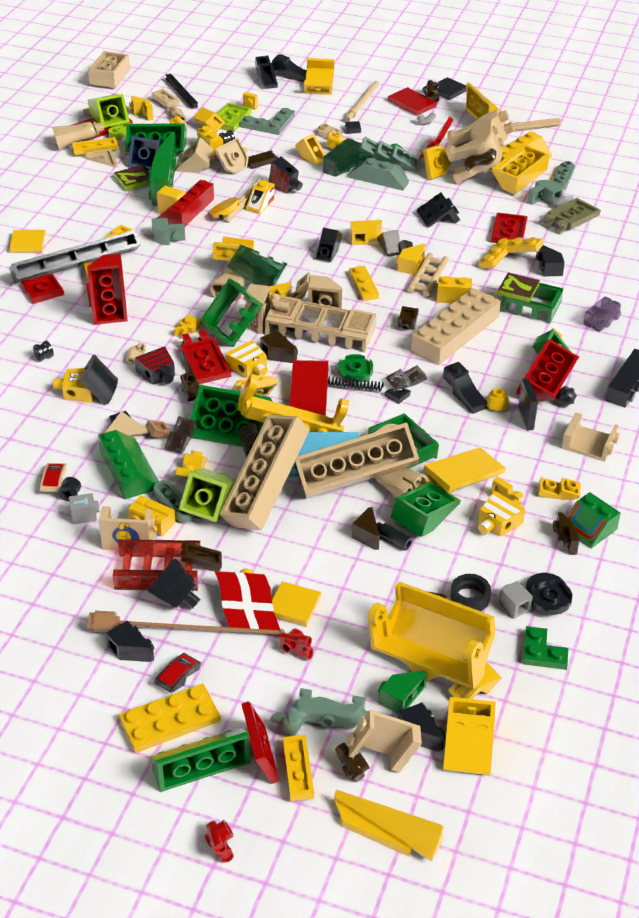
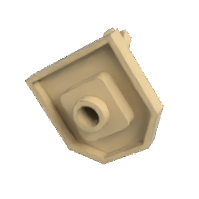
M239 138L214 150L213 158L220 160L226 171L235 174L247 167L249 157Z

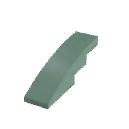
M365 136L359 151L380 161L401 165L403 169L418 171L421 158L398 145L392 147L383 141L377 143Z

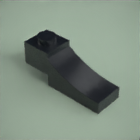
M279 54L272 60L274 71L283 72L284 78L300 82L306 80L307 70L293 63L290 57Z
M269 55L255 57L257 75L259 74L264 89L278 88V82L272 62L270 63Z
M460 362L444 367L443 379L453 388L452 394L472 414L488 408L487 401L472 382L469 371Z

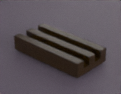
M272 150L252 155L248 158V165L252 169L271 164L278 156H275Z
M186 541L182 543L181 555L183 556L181 561L220 571L222 568L221 551Z

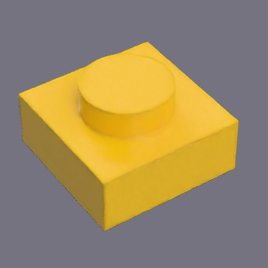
M248 92L243 93V106L256 110L258 108V95Z

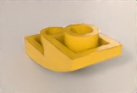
M541 477L538 482V496L561 500L579 499L581 483L563 477L560 483Z

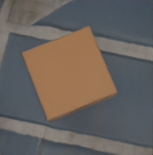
M148 420L145 425L153 437L169 438L171 434L162 421Z

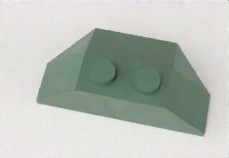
M367 158L348 174V178L402 191L409 184V180L401 165L374 158Z

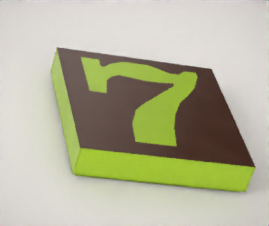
M142 165L114 172V177L126 191L148 185L149 173Z
M508 272L498 288L497 295L530 303L539 287L540 280Z

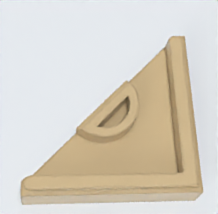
M111 149L84 153L85 159L117 167V162Z
M122 411L106 430V432L118 430L131 437L143 434L148 435L150 433L146 427Z

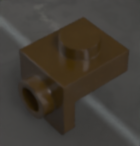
M402 306L400 316L397 319L398 327L404 330H415L419 308Z

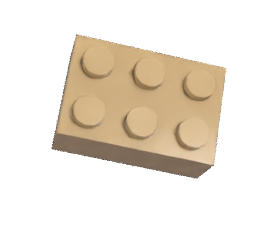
M103 51L88 69L89 83L98 87L116 88L130 70L129 54Z

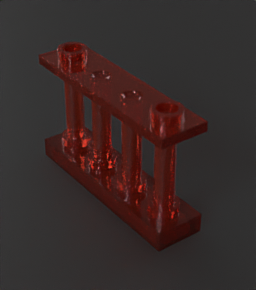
M118 539L119 556L124 558L122 570H113L114 590H147L163 572V570H151L153 557H165V569L173 560V557L183 556L181 555V545L184 541L200 546L201 541ZM132 557H144L143 570H130ZM185 562L184 568L197 583L192 591H198V570H193V564Z

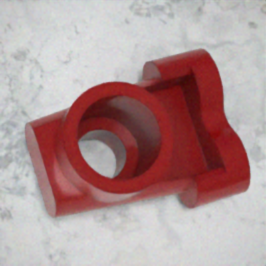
M296 628L292 629L289 633L283 632L280 634V648L285 653L293 652L298 654L299 657L308 660L312 658L314 651L311 648L312 638L310 636L304 635L302 631Z
M225 820L219 823L211 821L206 825L208 833L204 835L205 840L214 853L219 854L222 862H230L234 858V854L227 841L233 838L234 834Z

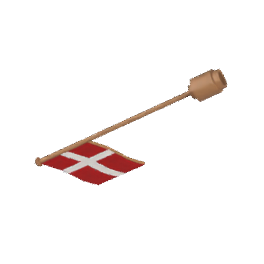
M214 571L220 585L222 608L228 627L128 621L133 626L276 635L285 632L284 629H280L274 613L271 588L265 574ZM95 610V612L89 613L88 629L93 630V632L106 633L125 621H120V616H117L115 611Z

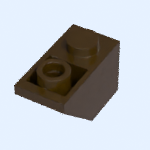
M279 331L260 337V348L269 360L293 363V360H297V347Z

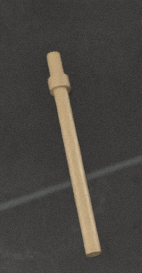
M374 81L357 104L348 111V115L345 117L346 122H349L357 115V111L379 85L378 81Z

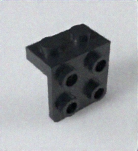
M442 192L417 209V213L427 227H431L447 214L451 216L455 224L460 221L457 215L459 211L450 198L446 199Z

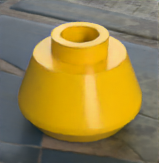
M501 388L491 390L485 399L487 407L495 412L504 411L510 405L507 393Z

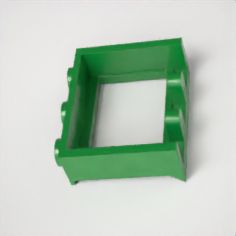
M229 278L200 321L220 340L234 347L263 306V303L251 295L241 284ZM241 292L248 300L252 301V304L247 310L244 308L239 310L242 318L238 324L234 322L229 324L232 332L228 337L217 324Z
M544 283L539 284L533 297L552 301L551 305L532 300L528 303L503 296L502 312L506 311L510 303L516 304L515 313L518 315L522 313L523 306L532 308L531 317L534 319L538 317L540 310L548 312L547 323L550 324L562 302L564 288Z
M405 413L368 428V434H371L387 424L400 425L407 423L414 445L419 448L416 450L419 464L432 458L437 459L439 443Z

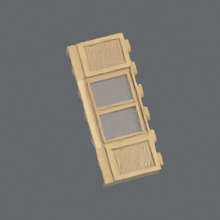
M279 295L281 302L291 304L290 311L277 310L271 306L265 319V334H269L273 324L279 325V332L282 335H285L287 327L295 328V337L298 339L302 337L303 330L312 331V340L314 342L319 340L320 333L329 335L328 342L330 345L336 343L337 336L346 338L345 346L347 348L352 347L353 340L363 341V353L368 348L376 326V313L302 301V299Z

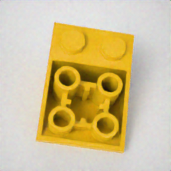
M457 697L449 698L443 770L483 775L491 774L496 702Z

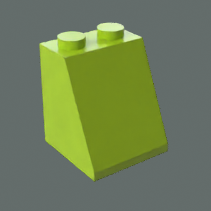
M123 93L87 100L90 114L97 123L102 122L104 128L130 122Z
M205 468L190 471L179 510L217 522L236 479Z

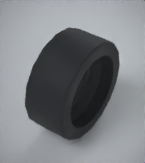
M463 574L453 580L450 592L451 601L480 612L488 607L491 586L485 578L476 574ZM465 588H472L481 592L482 596L467 598L459 594V591Z

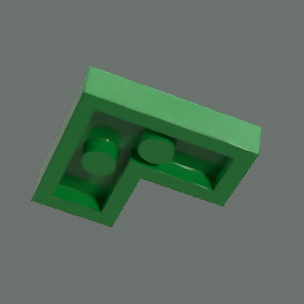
M526 626L523 664L567 670L568 648L547 645V628Z

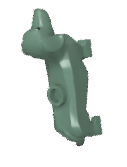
M300 688V698L292 703L289 713H274L270 721L280 725L282 731L290 736H295L305 722L321 724L325 728L339 726L353 729L358 726L359 720L368 712L364 708L366 697L353 696L352 704H342L325 697L312 698V690Z

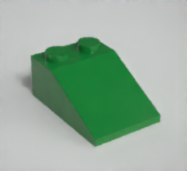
M428 482L397 497L390 518L399 525L411 530L415 535L423 537L434 531L460 504L461 500L434 483Z

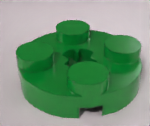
M350 354L345 356L344 360H339L338 373L342 380L345 378V382L346 378H348V382L350 378L352 382L354 378L355 382H357V379H359V382L361 379L362 382L364 380L368 382L373 374L374 365L372 360L369 359L368 361L364 355Z

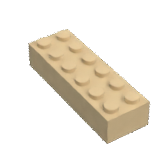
M472 288L412 334L411 352L437 365L442 364L499 318L501 300Z
M267 416L219 514L232 527L262 531L310 430L298 416Z
M403 423L297 456L295 462L306 498H310L419 464V457L408 424Z

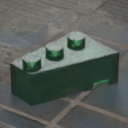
M347 138L323 157V173L337 177L349 172L350 168L372 157L359 151L360 142Z
M240 244L227 267L253 284L275 285L287 263L282 262L281 264L276 262L271 256H268V258L261 256L259 251Z

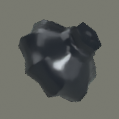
M564 386L560 388L555 399L557 405L567 407L574 404L577 395L574 392V388Z

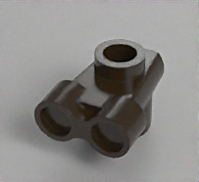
M428 80L427 85L422 88L424 94L427 97H432V100L435 102L440 100L437 91L439 85L436 81Z
M192 372L182 374L180 376L182 382L180 389L184 393L187 402L193 401L197 397L200 385Z
M346 743L339 744L335 751L342 764H344L341 767L348 779L353 777L356 782L360 781L365 777L364 772L370 769L367 761L360 752L354 758L349 757V748Z

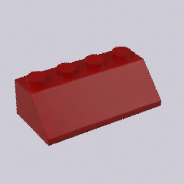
M199 180L187 189L177 202L162 212L156 219L167 218L168 225L184 224L186 227L214 200V183Z
M121 254L102 255L87 266L94 325L127 322Z
M548 339L524 377L530 380L538 401L554 400L579 359V356ZM521 383L515 392L520 395Z

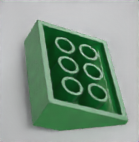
M200 385L189 421L195 424L190 437L245 448L240 431L255 427L258 436L264 423L246 418L238 410L241 392ZM256 394L253 395V397L272 401L271 397Z

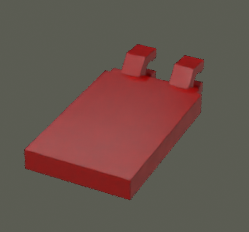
M205 329L198 330L200 337H198L199 341L192 342L188 333L181 334L183 339L181 345L182 354L199 384L231 377V370L215 338H209Z

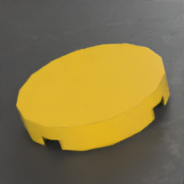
M237 197L229 198L214 206L210 213L213 218H219L221 214L226 216L236 210L240 202Z

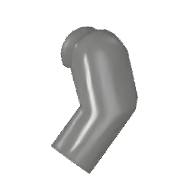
M433 112L425 118L423 114L417 116L419 124H429L436 118V114Z
M561 196L558 199H554L552 205L558 207L573 200L574 197Z

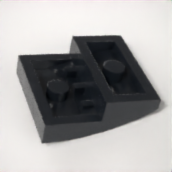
M94 354L84 367L86 372L80 381L106 405L109 404L115 393L118 378Z

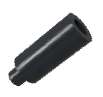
M387 522L384 524L377 523L380 536L405 551L411 547L413 543L412 537Z

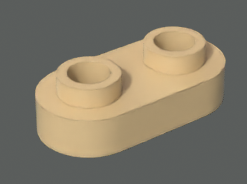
M325 123L317 128V134L327 139L329 131L332 133L337 131L342 136V131Z

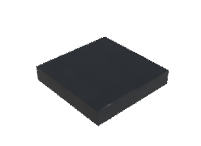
M449 77L437 82L439 85V89H437L438 94L448 100L466 92V85Z
M524 378L521 381L518 408L527 431L534 430L538 400L530 380Z

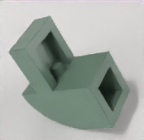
M551 180L536 181L535 187L529 189L528 203L533 205L544 200L552 205L554 199L563 196L564 186Z
M167 218L151 219L153 239L158 244L170 245V242L185 241L184 224L168 225Z

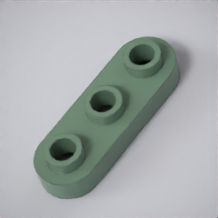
M571 161L562 162L553 181L564 186V189H566L573 176L575 165Z
M162 480L154 485L155 497L163 505L175 510V518L178 521L188 522L195 517L193 514L179 510L183 494L171 482Z

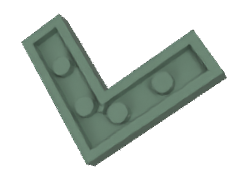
M282 108L272 121L253 116H244L240 121V127L280 135L294 118L295 110Z

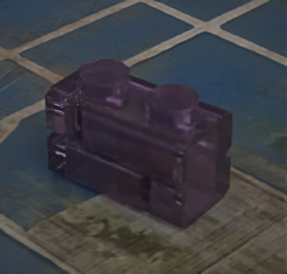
M606 296L585 312L584 325L592 327L598 332L605 327L608 328L612 321L619 319L621 304L615 300L612 301V299Z

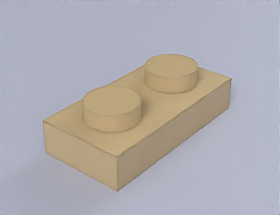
M163 88L151 93L154 100L167 108L169 106L172 108L171 104H179V99Z

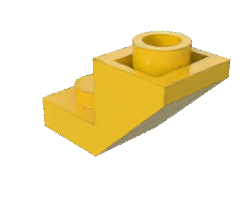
M131 96L129 107L130 110H133L134 115L143 114L147 117L148 121L153 120V107L150 100Z
M204 107L193 116V119L202 127L205 125L209 126L216 133L226 123L215 112Z
M191 450V454L185 453L182 468L177 467L176 475L189 477L190 471L205 467L208 457L202 456L203 452Z
M486 662L484 667L485 676L474 690L454 683L448 691L453 697L474 699L480 691L488 694L502 677Z

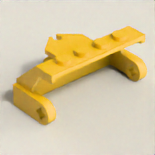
M255 374L249 375L240 393L238 410L246 418L264 423L268 415L298 416L310 429L309 432L344 431V426L340 424L347 414L349 400L340 398L335 415L331 418L253 397L259 381V376Z
M400 581L395 585L396 600L389 616L385 605L380 603L372 605L368 613L371 649L403 661L412 672H427V681L441 676L474 690L485 676L484 667L495 636L494 616Z

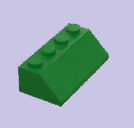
M185 123L127 124L125 152H130L132 136L164 141L172 132H175L176 152H184L187 144Z
M118 430L99 434L100 453L124 499L154 491V485L159 480L136 439Z
M242 728L228 730L216 736L206 737L200 741L184 744L178 748L152 755V771L160 792L249 764V733Z

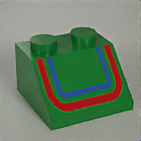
M589 492L576 501L566 517L576 529L579 540L592 549L618 529L621 512Z

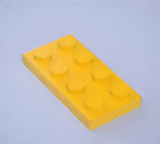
M204 683L120 713L119 720L135 753L218 723L221 721V715Z

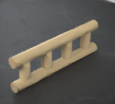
M428 253L407 291L409 293H413L414 290L422 291L423 295L428 297L449 258L447 256H444L442 259L433 258V254ZM429 263H430V264L438 265V267H437V268H434V267H430V266H428V265H429ZM427 272L433 274V276L430 277L423 274ZM419 281L427 282L428 285L426 286L418 283Z

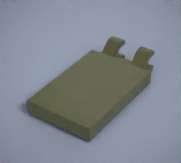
M575 198L549 210L544 216L547 221L543 225L549 228L555 222L559 225L555 232L562 234L566 228L573 229L599 216L601 210L579 198Z

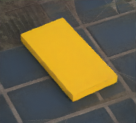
M479 447L425 464L423 471L449 492L503 474L506 467Z

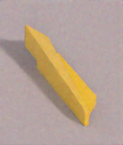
M336 790L334 793V805L337 806L344 828L404 855L410 856L412 850L428 860L433 861L442 844L443 825L340 790Z

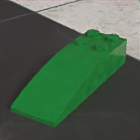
M172 132L161 144L155 154L152 169H149L147 183L150 186L149 200H152V206H158L157 192L164 186L173 188L177 160L175 132Z

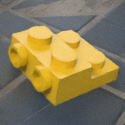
M258 375L259 381L254 394L261 396L269 395L278 384L276 377L270 378V375ZM240 379L236 381L232 390L241 392L247 380Z

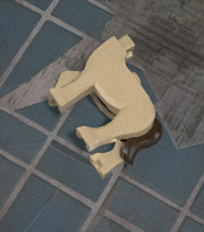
M496 109L477 119L467 127L447 132V139L450 145L446 146V154L450 162L466 159L463 167L453 168L455 172L453 177L457 185L461 184L463 180L497 165L501 161L504 141L508 138V134L514 131L512 122L507 124L503 122L509 120L507 110L499 112Z

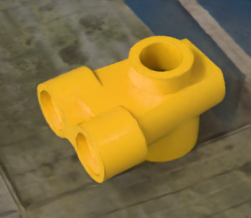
M329 131L326 145L332 149L340 146V148L347 150L349 138L342 137L337 131H333V133Z

